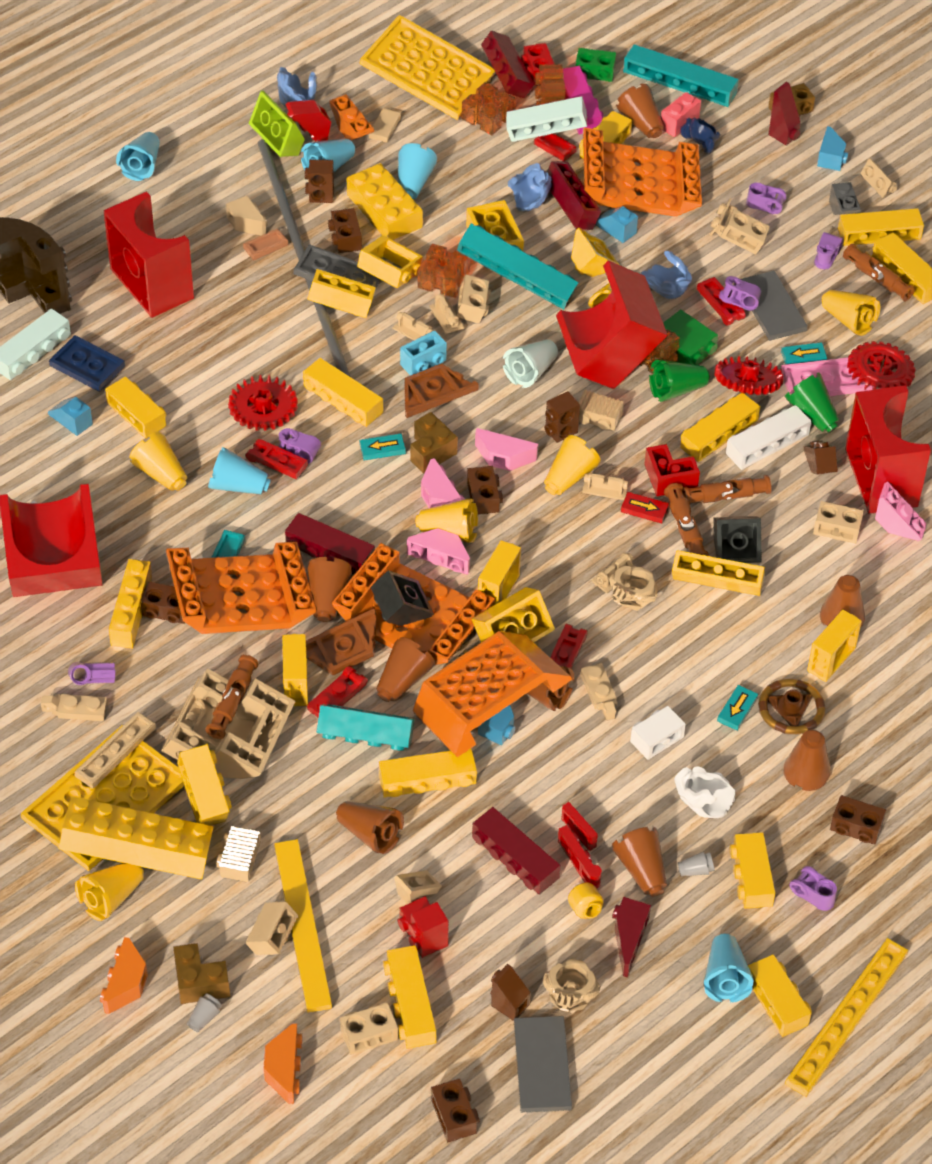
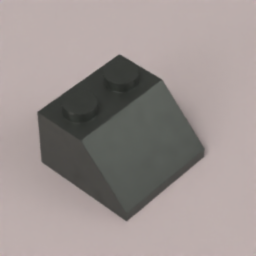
M758 516L713 517L716 558L741 563L762 562L761 518Z
M388 570L370 587L374 594V600L381 609V615L388 623L403 626L434 615L418 580Z

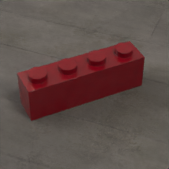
M491 30L481 46L506 93L524 99L535 84L509 36Z
M551 161L547 170L548 175L551 176V193L576 230L578 228L593 230L601 213L600 208L585 191V186L569 162Z
M299 512L285 529L286 542H297L299 550L313 558L327 557V561L334 562V558L344 560L351 565L353 575L356 574L375 550V545Z
M494 807L490 808L472 823V837L478 845H483L495 860H500L511 874L517 875L523 880L524 885L528 889L534 890L540 895L560 878L561 865Z

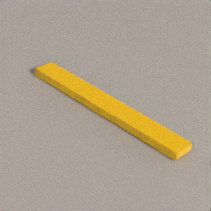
M298 839L274 843L285 902L298 914V918H296V922L292 926L291 934L307 1013L332 1009Z
M889 938L885 940L785 1081V1085L805 1097L809 1095L905 959L909 951L908 949Z

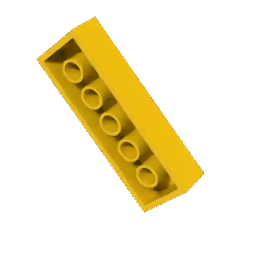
M71 796L62 828L59 849L202 879L214 826Z

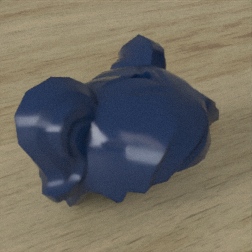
M687 118L686 123L681 126V136L685 139H692L702 145L706 154L711 153L716 140L721 136L720 132L716 133V128L701 120V118Z

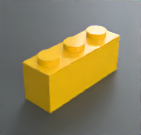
M612 111L593 129L603 130V142L622 144L631 135L632 119ZM582 139V141L580 142L579 148H580V158L584 159L583 139Z
M316 269L307 300L366 318L376 287Z
M126 376L105 389L107 403L145 439L151 433L166 427L165 410L161 406L156 405L148 394H144L135 382H131Z
M763 832L736 834L733 844H730V857L735 859L736 863L733 866L734 878L739 879L740 884L737 886L738 899L743 900L744 909L773 907L775 890Z
M773 954L748 965L754 979L752 989L781 1036L784 1037L807 1027L812 1014L810 1005L807 1001L802 1000L796 983L790 981L786 975L783 963L778 962Z

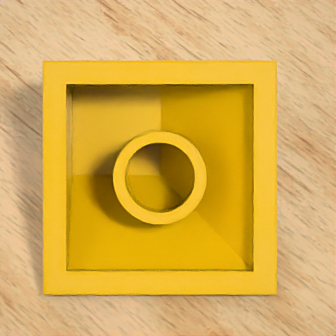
M580 228L576 230L571 259L575 263V269L580 274H586L591 277L604 274L603 265L608 260L619 265L602 239Z

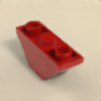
M315 100L292 101L285 104L289 111L287 115L294 122H298L299 127L304 132L308 131L315 142L328 140L331 120L326 110Z

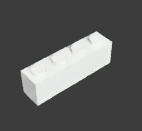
M794 405L789 409L782 410L773 417L766 418L755 426H750L747 430L737 435L731 436L727 441L726 454L742 470L808 436L811 420Z

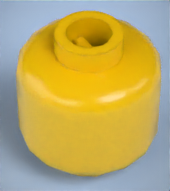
M591 883L576 885L568 895L569 905L575 914L582 919L596 917L603 908L604 900L597 888Z

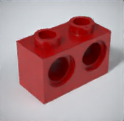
M546 43L524 46L521 60L534 84L540 85L555 82L556 67Z

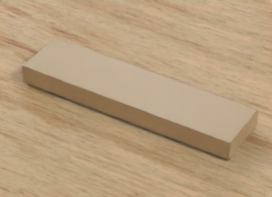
M137 712L75 771V777L93 789L156 729V723Z

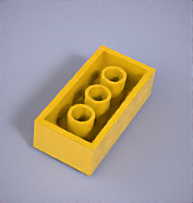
M381 163L347 177V195L382 235L395 240L423 228V210Z

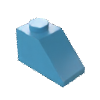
M828 126L819 151L817 166L840 171L842 163L846 164L848 152H845L846 143Z
M622 206L603 213L598 217L595 225L620 242L625 243L637 233L638 216Z
M77 397L65 399L48 411L49 416L76 436L93 425L91 408Z
M507 706L478 726V735L501 746L506 739H511L515 732L514 715L511 706Z

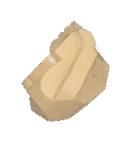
M623 566L617 569L609 578L610 585L613 586L612 598L622 606L638 611L656 600L658 586L653 579V573L643 567L631 568L630 566Z
M570 959L563 964L558 963L550 971L546 972L543 978V984L547 991H549L551 1002L557 1008L564 1011L583 1010L589 1001L600 992V985L595 975L589 970L586 963L580 960Z

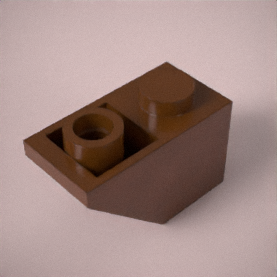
M822 440L811 441L809 446H803L811 473L825 474L838 472L835 446L828 445V442H823Z
M507 963L502 970L498 969L491 978V1006L514 1021V1018H519L530 1005L531 992L512 966Z

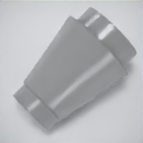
M703 851L682 862H678L681 876L709 875V872L715 871L710 852L704 853Z
M209 994L200 997L187 1025L199 1033L201 1029L220 1013L221 1003Z

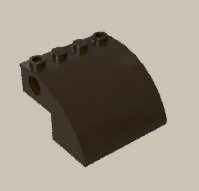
M0 217V293L7 303L10 304L31 295L44 314L51 308L59 314L70 311L72 297L68 291L70 282L66 277L68 267L64 262V258H66L64 248L62 246L59 247L46 231L30 222Z

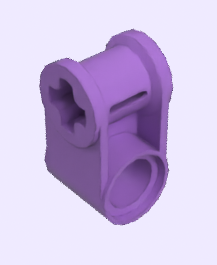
M756 182L749 186L746 203L752 209L779 214L782 211V203L786 200L787 194L783 189Z
M823 232L817 246V255L814 261L817 268L829 269L841 250L843 244L842 237Z
M727 277L724 290H721L719 294L720 299L745 310L756 309L761 294L760 288L737 277Z
M291 428L283 429L279 433V440L281 441L279 447L284 450L286 447V451L307 459L308 464L313 461L321 447L319 439L312 435H307Z
M805 866L801 870V875L789 884L790 889L795 895L805 899L820 910L827 911L835 905L836 884L810 866Z

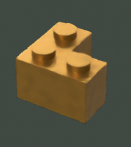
M432 412L414 421V439L416 441L410 444V461L423 474L431 459L435 458L440 465L457 455L458 437Z
M198 943L173 946L181 1004L198 1002L199 998L204 997L205 994H209L215 999L230 997L226 961L201 964Z

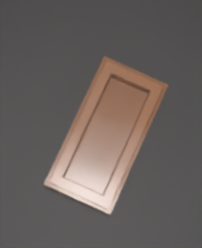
M278 228L243 243V249L253 260L288 246L287 238Z

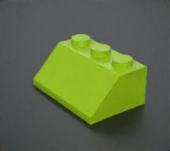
M260 91L249 125L280 157L299 156L305 140L299 128L265 91Z

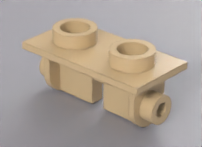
M869 158L860 174L882 198L885 197L887 192L894 193L897 190V184L891 181L880 169L879 164Z
M731 198L726 204L721 203L716 213L718 216L713 219L710 225L713 227L710 236L714 232L721 236L726 220L733 209L738 210L736 206L730 205Z
M437 294L435 296V304L429 305L443 332L448 334L464 329L463 324L456 316V312L446 296Z
M399 312L396 319H398V322L393 326L394 330L412 340H416L434 331L432 326H427L420 321L416 322L415 318L409 316L406 312Z
M592 472L585 474L582 493L619 500L625 499L629 483L624 478L609 477L604 479V475L592 474Z
M623 553L621 557L606 569L599 572L591 582L608 594L613 590L609 578L617 569L623 566L636 568L632 564L634 559L632 554Z

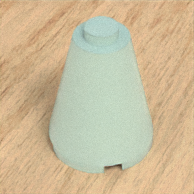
M543 340L511 348L503 356V359L505 358L504 372L513 384H520L523 388L530 387L558 356V348L551 340Z

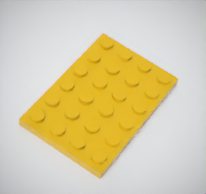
M398 15L361 57L359 63L456 120L459 119L496 73L489 65L401 15Z
M121 725L21 812V818L59 848L62 828L71 796L155 813L184 787L179 767L142 741L93 789L76 778L75 771L123 726ZM62 850L88 871L103 860V858Z

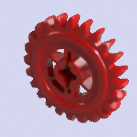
M871 341V344L865 342L863 345H858L856 349L851 351L847 363L848 373H853L852 380L859 377L858 386L865 382L864 390L870 385L872 390L905 385L910 387L915 378L916 369L914 362L910 360L911 357L905 355L904 350L899 351L898 346L892 347L891 343L885 345L882 341L879 344ZM885 359L881 373H879L882 361Z
M732 356L729 363L724 358L723 362L719 361L716 365L714 374L721 385L726 386L728 389H733L735 392L739 391L742 394L748 393L749 395L773 393L783 385L784 378L782 371L778 370L777 366L772 369L771 362L767 367H764V359L759 364L756 357L753 361L748 360V356L743 362L740 356H738L737 362H734Z
M260 375L258 382L251 376V384H248L244 379L243 387L237 383V391L232 389V395L229 396L228 403L230 415L234 416V420L236 422L240 421L241 426L247 425L248 429L255 427V431H259L260 428H263L264 431H267L268 428L274 430L276 425L279 427L284 426L283 422L288 423L290 418L295 416V411L298 409V398L296 397V391H292V386L289 385L286 388L285 380L279 385L278 377H276L274 382H271L270 375H268L266 381H263L262 375Z

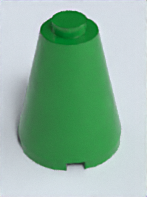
M660 359L655 360L650 368L654 369L653 375H649L650 389L654 398H659V402H665L706 387L710 381L709 371L700 365Z
M820 372L816 374V378L814 375L807 377L793 387L794 393L790 394L788 392L784 396L791 405H796L821 432L827 431L830 433L838 427L837 423L840 419Z

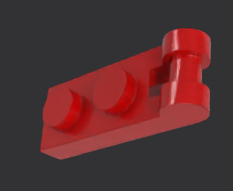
M715 277L697 284L698 292L719 314L726 326L733 324L735 320L745 319L746 315L743 308L726 303L720 299L719 294L721 290H724V287Z
M257 439L253 444V448L249 449L245 454L248 461L258 462L296 480L308 466L307 459L262 439Z
M566 623L550 658L559 666H566L572 669L578 653L586 640L588 630L583 628L578 630L573 628V625Z
M352 666L346 667L335 681L307 704V710L319 718L320 705H345L366 686L368 678L362 674H357L356 669ZM350 680L354 682L351 686L348 684Z
M568 825L559 828L558 843L584 883H591L598 889L601 884V867L593 865L589 852L583 850L578 835L572 832Z

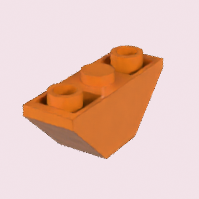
M347 94L329 100L338 129L346 139L353 140L374 132V128Z
M124 937L122 945H118L116 948V962L114 967L111 966L109 969L108 986L103 988L101 992L100 1002L103 1003L104 1012L108 1014L139 999L148 977L146 963L128 937Z
M291 1024L265 1045V1081L288 1104H294V1094H299L300 1079H295L296 1071H301V1056H297V1049H302V1033H298L297 1024Z

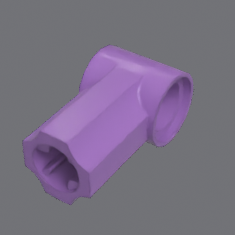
M74 662L68 669V675L77 685H84L86 683H115L114 662ZM77 668H84L85 675L80 679L74 678V671Z

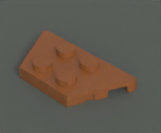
M443 364L404 378L405 416L409 418L479 390V384L476 381L471 383L463 379L462 374L452 371Z
M375 610L367 611L306 640L307 659L334 676L344 671L348 666L353 667L374 657L377 622Z

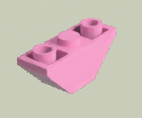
M476 429L475 446L489 466L511 471L535 462L538 458L537 443L498 434L489 430Z
M435 458L431 459L421 481V497L427 506L432 508L464 500L463 495H459L456 491L454 482L446 476L444 467L439 465Z
M889 482L884 483L875 519L888 533L917 541L922 540L927 525L926 522Z
M437 528L408 537V555L452 569L455 572L469 574L470 557L458 535Z

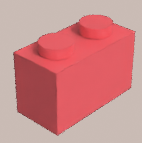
M685 92L662 110L663 131L673 137L678 136L681 126L686 123L687 118H699L701 100Z

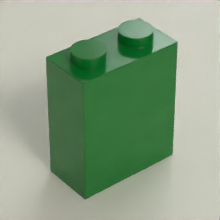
M680 309L663 322L668 336L656 348L676 362L699 365L704 358L716 351L718 347V334Z

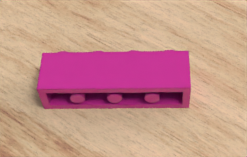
M580 66L558 69L557 86L563 100L582 96L587 110V127L577 128L578 134H583V128L593 129L597 127L604 118V114L598 108L597 98L593 97L591 85L588 86L586 74L582 72Z

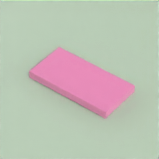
M848 358L781 365V371L784 375L783 379L790 394L795 392L794 386L811 375H814L816 378L818 372L822 375L830 396L872 390L871 385L864 390L865 382L858 386L859 377L852 380L853 373L849 374V368H847Z

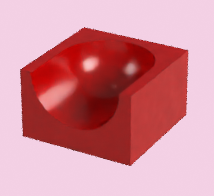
M147 191L103 210L110 269L151 318L194 299L189 239L185 235L171 239L156 238L151 196Z
M608 260L603 265L612 289L608 297L600 304L584 311L569 312L560 310L556 317L576 374L615 389L668 334L646 277Z
M906 385L855 393L845 451L868 514L877 512L879 498L886 482H889L912 508L919 506L931 449L929 444L911 443L901 438L902 421L909 392Z
M89 484L80 485L78 491L67 498L47 503H23L11 499L8 494L0 495V511L8 578L13 597L103 586Z

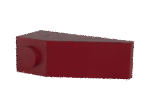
M786 81L774 91L768 135L787 146L799 137L801 121L790 83Z
M623 896L621 904H616L612 918L616 919L615 934L622 974L628 978L650 919L651 905Z

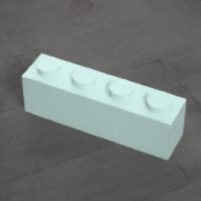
M582 96L507 112L506 128L511 142L587 127V110Z
M51 308L0 346V374L12 380L30 365L36 363L47 352H50L59 343L66 340L71 335L69 320Z

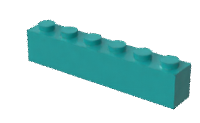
M635 44L624 58V73L684 93L687 92L693 96L725 107H729L737 95L739 79Z
M471 223L459 242L458 252L563 310L577 288L578 282L572 276L564 275L557 271L554 266L546 265L539 261L536 256L526 254L518 246L506 243L501 237L488 233L479 225Z

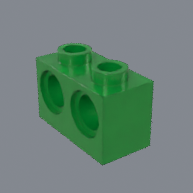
M579 48L575 66H580L587 79L612 82L616 65V52Z

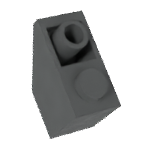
M851 182L831 185L829 203L833 215L861 212Z

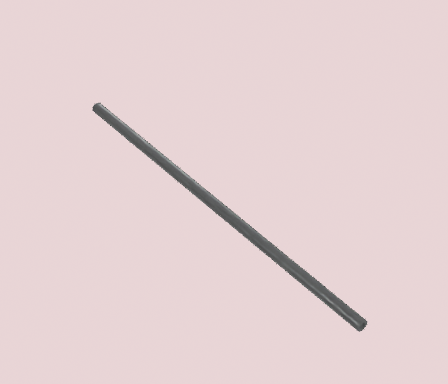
M264 139L258 141V147L298 260H300L305 252V247L269 145ZM305 279L310 291L313 281ZM313 302L336 368L351 377L326 306Z

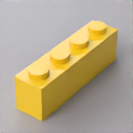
M919 209L840 215L838 232L840 237L843 238V246H849L852 243L855 245L874 244L875 241L893 232L903 241L921 240L924 224Z
M894 232L875 241L872 257L902 277V281L908 285H913L915 287L913 295L923 305L931 301L932 268L930 265L922 260Z
M322 358L317 359L303 371V384L307 390L314 392L324 401L331 403L339 411L352 417L354 421L367 427L383 413L382 397Z
M742 393L730 398L726 404L717 407L707 417L701 418L697 424L685 429L681 435L680 448L689 456H694L697 462H700L727 443L731 436L743 432L757 422L760 406Z
M677 550L672 568V576L674 580L760 596L765 576V567Z
M128 559L109 626L111 646L134 647L142 618L141 599L147 583L152 582L150 561Z
M472 748L459 757H456L451 751L379 761V778L384 798L399 797L412 793L420 794L425 791L445 790L459 786L467 787L476 784L477 770Z
M416 945L387 950V960L383 961L385 976L390 975L391 982H388L390 997L394 996L396 1003H393V1012L395 1019L400 1018L401 1025H398L400 1040H405L406 1049L436 1044L435 1023Z

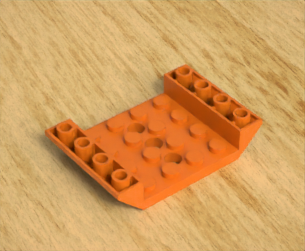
M583 128L585 191L599 206L612 208L624 206L628 210L675 217L701 207L702 195L698 144L679 142L676 151L671 152L603 142V130Z
M297 542L275 543L274 551L271 555L191 559L189 547L166 549L182 619L201 634L289 629L316 613L315 603ZM229 575H236L238 578L233 579ZM237 591V592L242 593L243 595H242V596H237V595H236L235 593H233V592ZM237 609H244L247 613H241Z
M380 543L334 599L332 605L345 621L374 609L377 614L376 641L393 648L397 639H400V637L408 638L421 646L419 650L425 654L428 651L434 658L435 665L450 661L475 628L472 618L489 609L495 602V598L477 589L468 597L400 564V552ZM388 570L418 580L425 596L431 598L428 602L434 615L403 626L388 623L383 619L381 609L374 600V594L370 587ZM398 627H405L408 630L399 632L396 629Z
M498 631L423 681L413 712L456 757H459L476 745L470 731L495 714H498L541 683L546 685L552 692H555L571 681L572 678L526 635Z

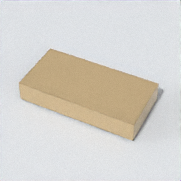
M383 108L373 125L374 132L369 134V138L388 143L401 119V113Z

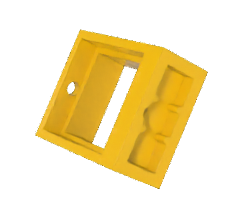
M382 235L361 249L357 267L399 288L404 283H408L415 275L420 274L423 267L421 265L423 256ZM384 257L403 268L399 269L381 258Z
M500 540L478 578V590L495 598L492 606L508 597L520 576L521 547Z
M842 610L812 643L807 671L827 682L856 649L862 621L855 615Z
M305 634L282 635L284 695L295 701L293 706H307Z

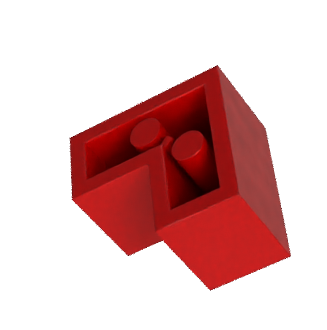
M667 444L646 448L644 465L656 497L665 495L664 489L673 483L682 484L683 487L688 488L698 487L700 471L694 456L673 460Z
M425 896L399 908L400 918L397 919L402 932H407L410 945H416V949L422 958L448 947L449 920L438 902L430 904Z

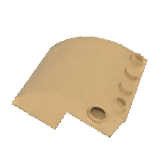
M207 668L202 676L196 680L161 751L178 760L180 752L208 744L209 750H214L216 755V772H221L222 777L235 779L257 777L262 773L295 701L255 678L249 685L241 703L238 704L233 721L228 724L225 730V737L223 739L212 738L206 733L205 728L213 719V711L223 698L222 694L228 680Z

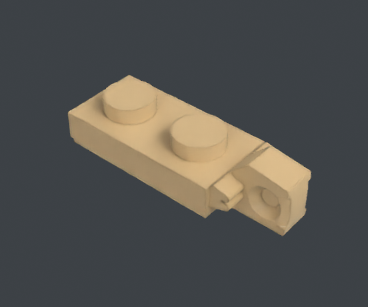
M603 664L580 668V675L594 709L602 710L607 721L616 719L615 706L618 704L617 698Z
M56 694L55 696H42L41 708L44 712H52V714L58 715V718L104 721L108 701L107 697Z

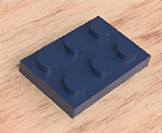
M74 335L49 359V365L100 392L125 367V360Z

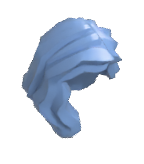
M280 67L277 74L280 102L284 107H286L285 104L287 102L313 100L315 98L317 88V76L315 73H310L309 88L304 89L297 75H292L286 68Z
M535 163L528 166L522 174H516L508 181V187L513 190L516 208L519 211H530L540 207L545 201L551 189V176L541 168L540 164Z
M665 251L666 258L674 264L672 268H665L656 264L652 269L642 271L640 274L646 277L649 288L666 299H676L686 292L688 285L692 281V276L687 266L679 257L675 256L672 251Z

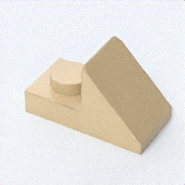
M427 870L396 875L394 879L397 893L406 904L422 898V896L437 894L442 887Z

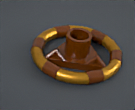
M781 679L769 684L762 691L758 702L759 712L763 720L774 730L784 734H803L807 730L815 729L823 720L826 710L824 699L820 692L809 683L799 679ZM783 687H795L809 693L801 694L793 689L787 691L785 695L770 696ZM813 697L817 709L815 717L805 724L798 726ZM767 700L790 726L776 721L770 715Z

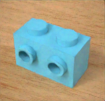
M434 330L400 347V365L410 376L446 361L447 343Z

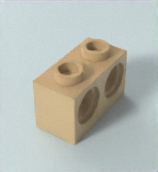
M733 209L726 220L720 237L757 254L765 242L770 226Z
M465 274L459 288L456 311L458 318L480 323L482 317H486L489 310V305L486 302H488L491 290L488 289V280Z
M821 501L813 534L856 544L864 510Z
M388 1003L375 1004L366 1010L350 1012L340 1018L341 1033L350 1055L398 1040V1027ZM378 1021L385 1022L381 1025L376 1024ZM353 1029H360L361 1031H360V1032H353L352 1030H353Z

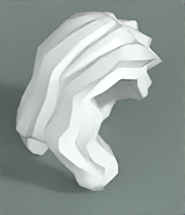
M699 766L693 769L685 767L674 777L681 800L699 816L704 818L724 817L735 801L736 790L730 786L729 781L719 772L708 773Z

